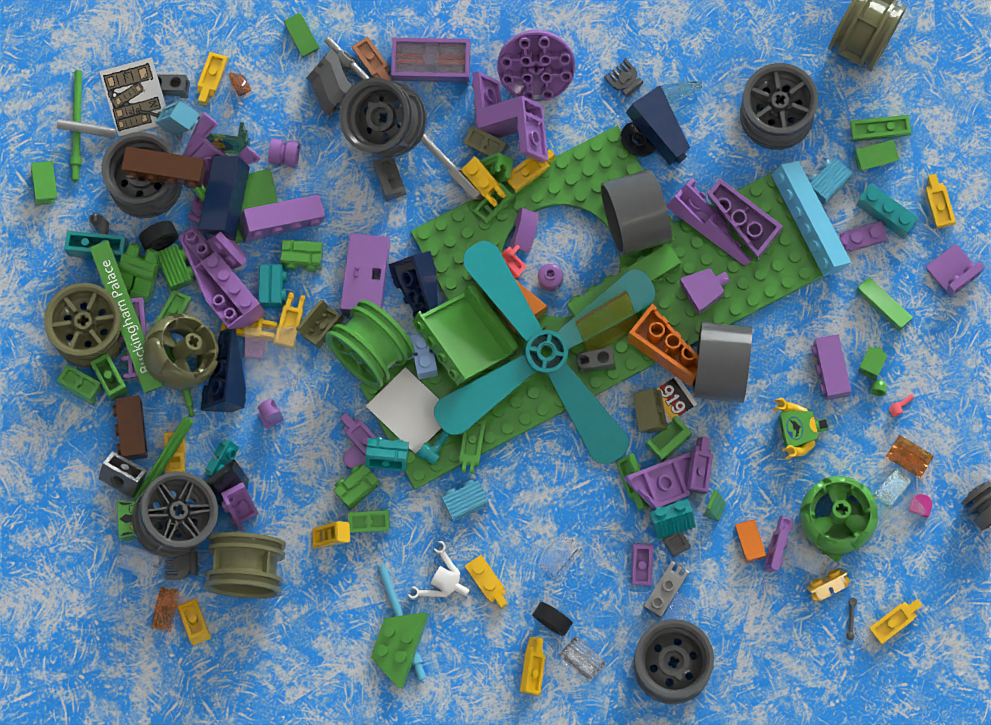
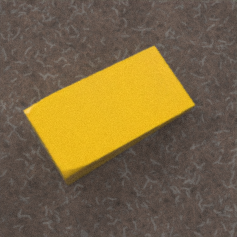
M195 598L178 605L177 607L191 644L197 645L211 639L197 599Z

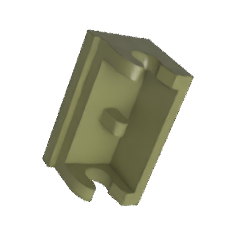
M471 126L463 141L464 144L488 156L497 152L502 154L509 146L506 142L474 126Z
M650 388L633 393L639 432L654 433L667 430L661 391Z

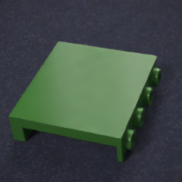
M474 284L468 286L463 294L424 314L421 311L418 312L412 321L415 329L421 333L427 346L433 350L438 361L443 364L450 378L457 385L512 357L519 348Z

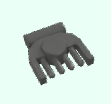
M625 58L623 60L624 63H620V65L626 72L619 66L616 68L620 74L615 69L612 70L618 77V80L611 72L608 75L606 74L604 78L614 89L618 91L623 90V94L628 97L643 84V81L640 78L636 79L637 71L635 67Z
M189 552V555L185 554L184 556L175 557V560L165 561L166 564H173V566H166L165 569L178 570L166 571V575L178 574V576H165V580H181L186 578L189 572L190 575H198L197 552Z

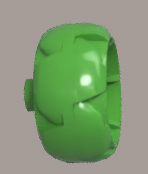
M846 476L824 478L815 483L803 498L799 513L801 528L806 538L818 549L837 555L852 553L870 540L877 527L878 507L876 500L865 485L860 484L853 478ZM828 494L833 503L830 516L815 519L817 502ZM846 494L849 497L852 495L858 500L863 510L862 516L850 515L851 506L845 501ZM838 509H839V510H842V511L844 512V514L841 515L840 512H836V511H837ZM844 522L854 533L852 536L843 539L830 537L831 535L827 534L834 523L843 524Z

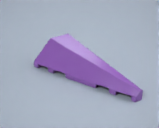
M692 177L666 204V207L742 265L746 266L752 258L748 257L740 249L742 244L739 241H734L730 235L731 229L716 208L711 207L706 202L705 193L698 191L694 185L696 181Z

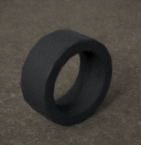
M161 221L143 230L139 235V240L145 252L148 249L160 251L172 245L179 236L171 221Z
M540 602L532 614L542 625L561 636H565L573 624L567 616L545 602Z

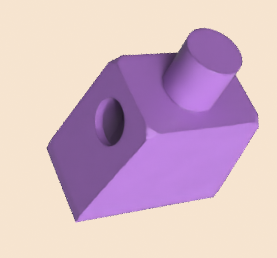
M706 269L681 278L679 285L699 316L724 296L722 286L729 283L730 279L726 272L715 276L711 269Z

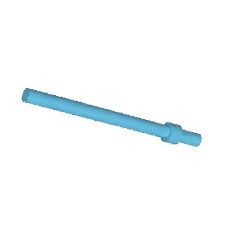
M380 565L378 570L395 617L402 616L403 612L386 565ZM416 651L411 666H414L417 678L421 681L426 679V675L421 664L423 663L422 658Z

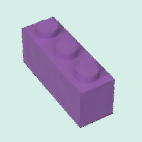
M839 334L815 338L813 345H811L813 357L817 358L818 364H815L817 376H821L822 383L819 384L821 395H825L826 400L850 396L851 387Z

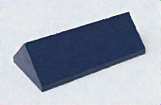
M212 157L198 230L213 235L221 231L227 239L232 241L236 240L250 169L240 157Z

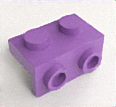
M221 231L214 235L212 234L207 241L212 248L233 269L242 266L247 261L245 259L247 256L245 252L234 241L227 239Z
M243 482L221 493L224 499L221 504L226 513L230 511L231 515L228 517L233 527L237 525L240 531L244 530L241 523L259 513Z

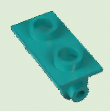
M224 439L220 442L214 452V455L219 458L218 460L211 458L205 468V475L211 478L236 457L239 447L230 440Z

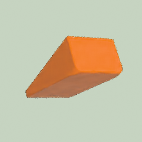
M755 519L735 524L745 562L749 563L765 559L766 553Z

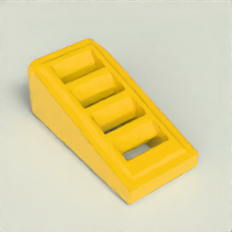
M336 521L312 528L313 548L350 542V524L348 522Z

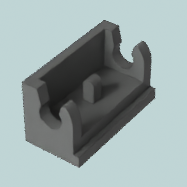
M392 156L373 160L386 201L407 195L395 159Z

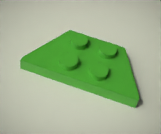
M421 612L384 618L371 658L398 688H404L429 617L428 613Z

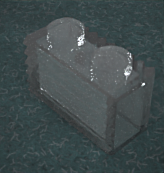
M576 636L559 654V657L562 659L560 663L567 669L572 667L577 672L576 676L584 683L588 681L591 684L607 665V662Z

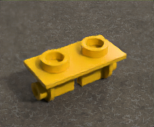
M834 569L828 573V576L811 581L806 589L813 593L811 598L814 602L817 600L820 602L831 596L828 588L832 587L834 593L848 587L850 583L849 578L846 576L848 573L842 569Z

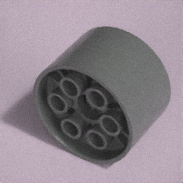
M651 169L601 183V197L608 226L614 243L622 256L671 242L672 232L666 203L656 176Z
M701 322L697 347L699 359L696 382L693 385V398L744 403L750 366L752 327Z

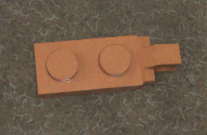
M368 36L351 46L372 78L392 80L388 75L391 72L389 65Z

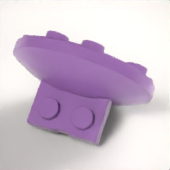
M528 30L513 36L504 44L498 56L497 71L501 83L512 95L516 97L524 96L532 101H546L557 97L568 88L575 73V58L569 45L558 35L544 30ZM534 95H542L543 99L539 100L533 98Z

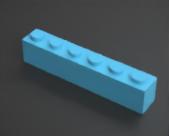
M799 161L782 164L771 176L823 276L841 272L851 261Z

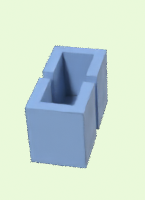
M421 334L411 335V342L415 349L414 359L418 379L438 376L433 350L427 346Z

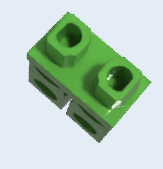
M131 243L126 252L121 255L119 269L130 298L143 297L144 303H147L152 299L158 268L161 263L158 261L159 252L148 249L145 256L139 254L141 246Z

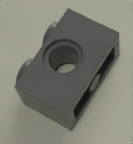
M112 451L102 463L98 479L133 498L143 484L147 470Z

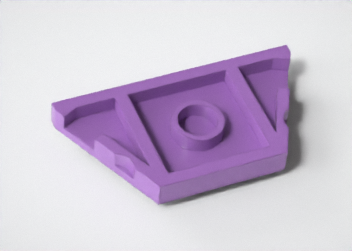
M691 452L625 476L624 480L652 509L690 495V490H686Z

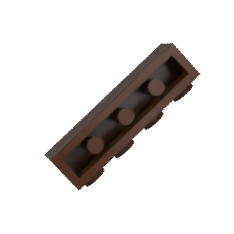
M126 147L121 170L129 179L144 178L148 182L156 183L157 181H163L168 185L176 186L177 184H182L187 188L195 189L196 187L202 188L207 165L202 158Z

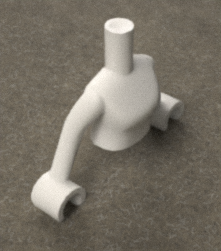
M438 541L443 546V549L439 551L434 548L436 554L441 555L449 570L440 566L430 584L441 591L419 590L417 587L412 586L411 588L416 590L417 594L415 596L407 594L411 600H416L419 596L447 597L454 591L465 597L470 590L459 584L460 572L445 552L446 545L443 541Z

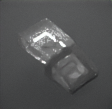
M677 593L659 622L670 619L685 621L695 604Z

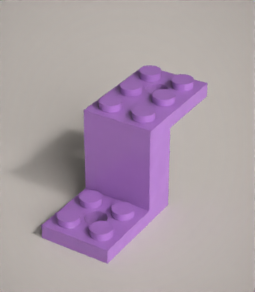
M479 71L472 73L477 128L498 138L518 132L521 154L541 163L548 161L543 105L524 96L502 102L500 81Z

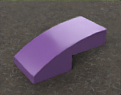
M520 207L514 222L516 230L510 246L514 247L518 244L520 250L530 252L536 233L538 213Z

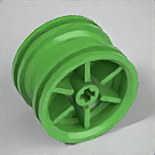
M363 299L350 310L351 320L345 326L341 324L334 325L332 331L326 333L325 340L335 357L352 375L365 385L373 389H379L383 382H387L390 378L388 370L395 363L405 364L408 358L414 355L415 349L407 334L389 314L376 304Z

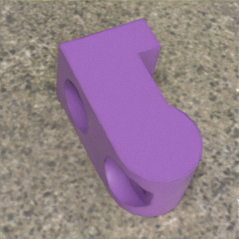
M272 398L265 400L258 406L260 412L257 414L267 430L284 420L281 411Z

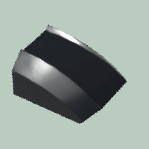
M233 459L208 479L206 483L212 489L217 504L222 505L221 502L224 501L221 495L222 492L242 482L248 490L249 479L236 460Z

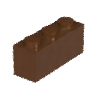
M139 395L115 398L116 405H113L114 417H117L118 424H115L116 436H119L120 443L117 444L118 454L128 460L148 458L142 399Z

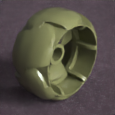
M185 313L165 316L157 321L145 335L142 345L144 350L142 358L145 367L155 380L161 381L169 389H192L205 382L216 369L218 364L216 360L219 354L217 339L212 330L207 328L195 316ZM169 332L177 333L184 338L176 344ZM163 344L172 347L173 356L176 358L174 363L168 358ZM195 354L198 358L196 361L198 369L190 372L186 359Z

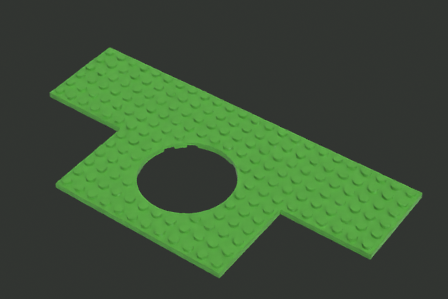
M618 125L556 156L549 163L550 167L547 171L517 193L514 192L507 182L503 183L516 198L488 224L473 211L482 201L474 199L411 230V234L421 253L431 252L436 268L437 282L447 300L449 301L463 294L468 286L474 284L519 346L512 357L460 385H457L450 378L448 371L438 361L434 353L438 376L420 379L419 381L439 400L522 356L526 343L519 333H513L481 287L466 271L463 265L465 252L478 242L488 241L495 244L500 253H502L508 235L515 228L514 222L520 207L536 212L557 205H568L592 213L610 231L602 203L601 183L644 171L636 156L630 154L622 145L621 131ZM772 173L737 190L783 226V231L759 261H757L727 222L726 224L731 229L730 235L734 241H739L742 244L740 249L748 257L752 258L746 266L742 265L683 219L674 223L669 215L672 239L668 243L681 261V268L653 284L655 297L652 303L662 317L664 316L669 321V325L682 336L683 341L687 345L692 346L698 343L701 322L732 325L824 277L771 176ZM494 197L497 203L500 204L501 201L497 197ZM490 202L487 204L492 210L495 209ZM485 208L481 209L487 216H489L490 213ZM657 246L623 256L619 253V270L626 265H633L640 256L645 254L648 256L653 253V249ZM706 269H711L715 276L726 272L730 282L722 286L724 296L698 316L679 285L680 279ZM651 304L568 349L565 363L594 396L658 364L627 342L629 332ZM543 315L537 321L542 330L557 332L573 318L572 316L555 317ZM542 347V356L549 357L551 350L548 347ZM612 347L616 365L615 370L608 371V369L589 373L579 372L576 358L578 354ZM414 357L405 364L388 370L390 378L387 382H383L379 389H373L364 383L361 384L360 388L368 403L405 367L418 379ZM534 372L479 419L486 421L481 455L566 412L547 374ZM376 416V418H377V420H378L380 426L382 427V429H383V431H384V433H385L387 439H388V440H392V441H394V440H396V439H399V438ZM441 428L427 444L433 446L444 430ZM463 433L458 435L451 434L438 451V454L441 456L434 465L416 456L417 452L414 453L409 448L405 472L415 490L462 466V464H459Z

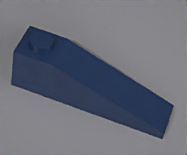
M430 251L412 255L388 264L396 288L401 289L405 296L403 298L405 304H409L413 310V318L420 311L424 314L438 306L436 268Z

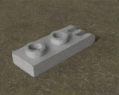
M674 561L670 563L644 605V608L660 618L690 572L686 569L681 576L679 573L683 567L680 565L676 571H673L672 569L676 564Z

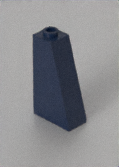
M660 86L656 87L631 104L626 114L669 166L675 162L681 163L687 157L686 153L690 146Z

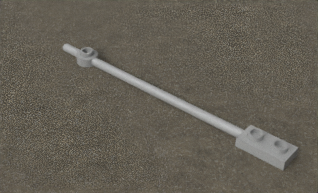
M331 37L325 39L324 42L338 55L343 68H350L361 80L370 78L356 64V60L348 52L342 50ZM381 95L379 98L381 101H384V95ZM424 134L421 142L449 170L448 173L453 177L451 180L457 186H462L465 190V195L471 200H482L484 197L462 172L461 168L456 167Z

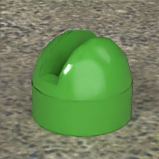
M883 380L874 381L871 385L870 393L875 396L886 395L887 384Z

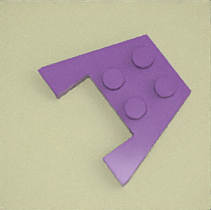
M205 112L201 114L183 156L205 160L207 166L203 185L207 187L212 157L228 155L206 139L217 127L218 123ZM248 146L237 155L247 165L252 162L256 163L261 159L260 155Z

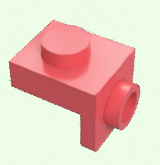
M518 244L513 248L509 246L501 253L515 279L527 267L515 255V252L520 248Z

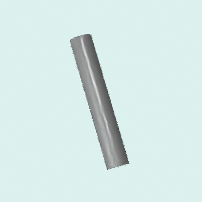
M61 119L57 121L56 129L115 138L116 128Z

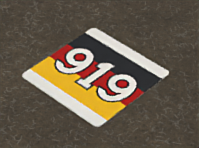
M676 376L657 388L662 393L667 423L671 422L673 417H679L697 405V402L683 382Z

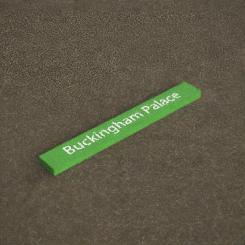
M107 240L89 247L105 289L113 296L120 308L122 315L121 333L144 393L147 394L164 387L161 381L155 380L149 374L143 362L144 350L142 345L145 335L110 242Z

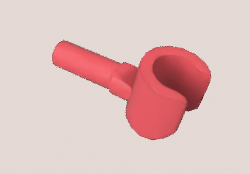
M911 394L904 400L894 403L890 407L892 416L896 417L902 414L903 410L901 407L914 399V396Z

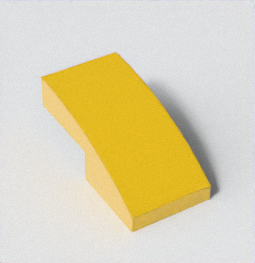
M174 432L164 433L165 447ZM185 437L166 466L165 473L174 471L185 472Z

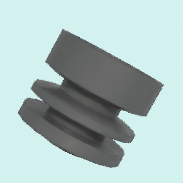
M991 480L983 482L974 488L961 502L963 507L971 503L973 504L967 510L968 514L978 510L979 514L974 519V522L981 531L991 526Z

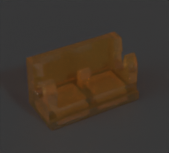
M900 434L886 455V458L921 478L934 455Z
M160 587L151 629L166 632L172 631L180 592L177 589L171 588L169 590Z

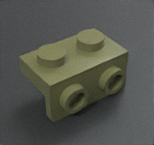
M320 300L300 322L296 330L305 340L320 349L326 342V333L332 331L334 325L341 324L345 318L330 308L325 301Z

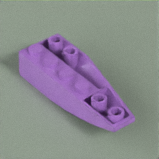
M195 225L179 236L206 302L228 329L251 326L266 314L257 299L212 248Z

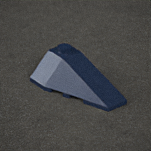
M236 328L220 331L217 340L219 354L216 361H218V364L210 376L208 385H204L201 402L202 411L234 412L245 407L246 386Z

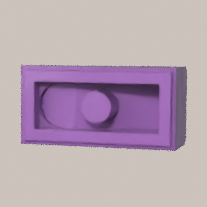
M633 543L631 585L652 586L653 544Z

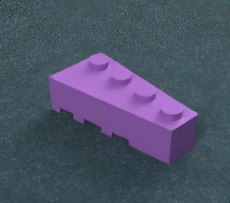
M721 178L708 192V199L757 261H759L783 231V226Z
M318 194L243 209L239 225L241 234L244 237L243 241L247 243L280 233L299 230L306 226H318L325 218V213L320 195Z

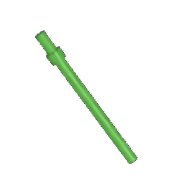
M75 70L73 122L81 123L82 71ZM74 131L72 157H70V166L72 167L71 180L79 181V171L82 166V158L80 157L81 133Z

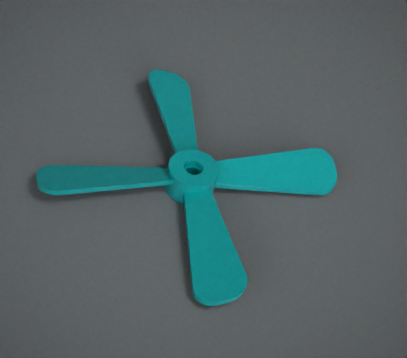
M481 241L470 247L463 257L464 268L526 343L522 356L441 398L434 407V417L440 427L452 435L465 432L529 376L537 372L548 375L594 461L608 464L623 456L629 446L627 434L565 361L568 356V349L643 310L653 302L655 288L647 274L640 270L627 272L560 330L554 332L542 330L498 247L488 241ZM545 346L551 350L549 357L542 356V347Z

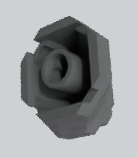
M332 49L329 50L306 77L312 83L321 110L329 117L336 111L335 105L341 106L344 95L353 86L346 80L338 55Z

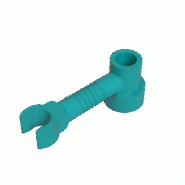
M443 431L433 446L425 442L416 456L434 465L441 456L438 454V451L451 434Z

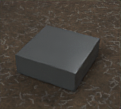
M682 532L672 536L669 535L663 539L673 558L691 547Z

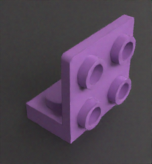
M954 244L926 266L928 272L950 297L981 275L985 268L980 261L974 265L957 244Z

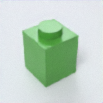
M869 346L858 369V373L876 381L888 355L881 348Z

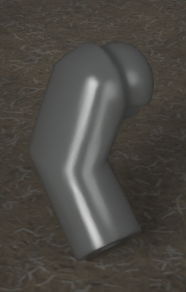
M91 214L89 221L99 230L98 234H108V221L100 214Z

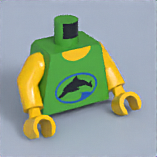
M783 398L773 400V402L778 404V407L773 408L775 412L782 410L778 417L785 445L782 452L786 451L789 454L785 459L790 460L793 457L805 456L815 447V443L818 441L817 432L828 430L826 419L815 421L813 411H808L807 408L786 402Z

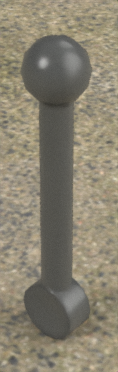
M855 598L849 600L851 608L849 633L846 635L848 640H853L855 637L853 633L854 609L857 604Z

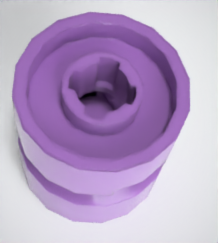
M272 138L268 152V163L280 165L284 162V165L296 167L300 154V142L289 141L285 144L284 140Z

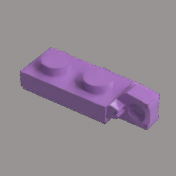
M882 221L845 231L840 234L839 238L845 251L849 252L888 240Z
M345 413L340 417L346 426L343 430L366 456L368 438L374 439L376 436L358 418L352 420Z
M704 436L697 438L696 446H693L686 490L701 494L708 492L713 454H711L709 449L710 438Z
M785 516L779 517L763 568L765 571L771 573L781 568L783 564L782 554L788 545L787 536L788 532L793 528V519Z

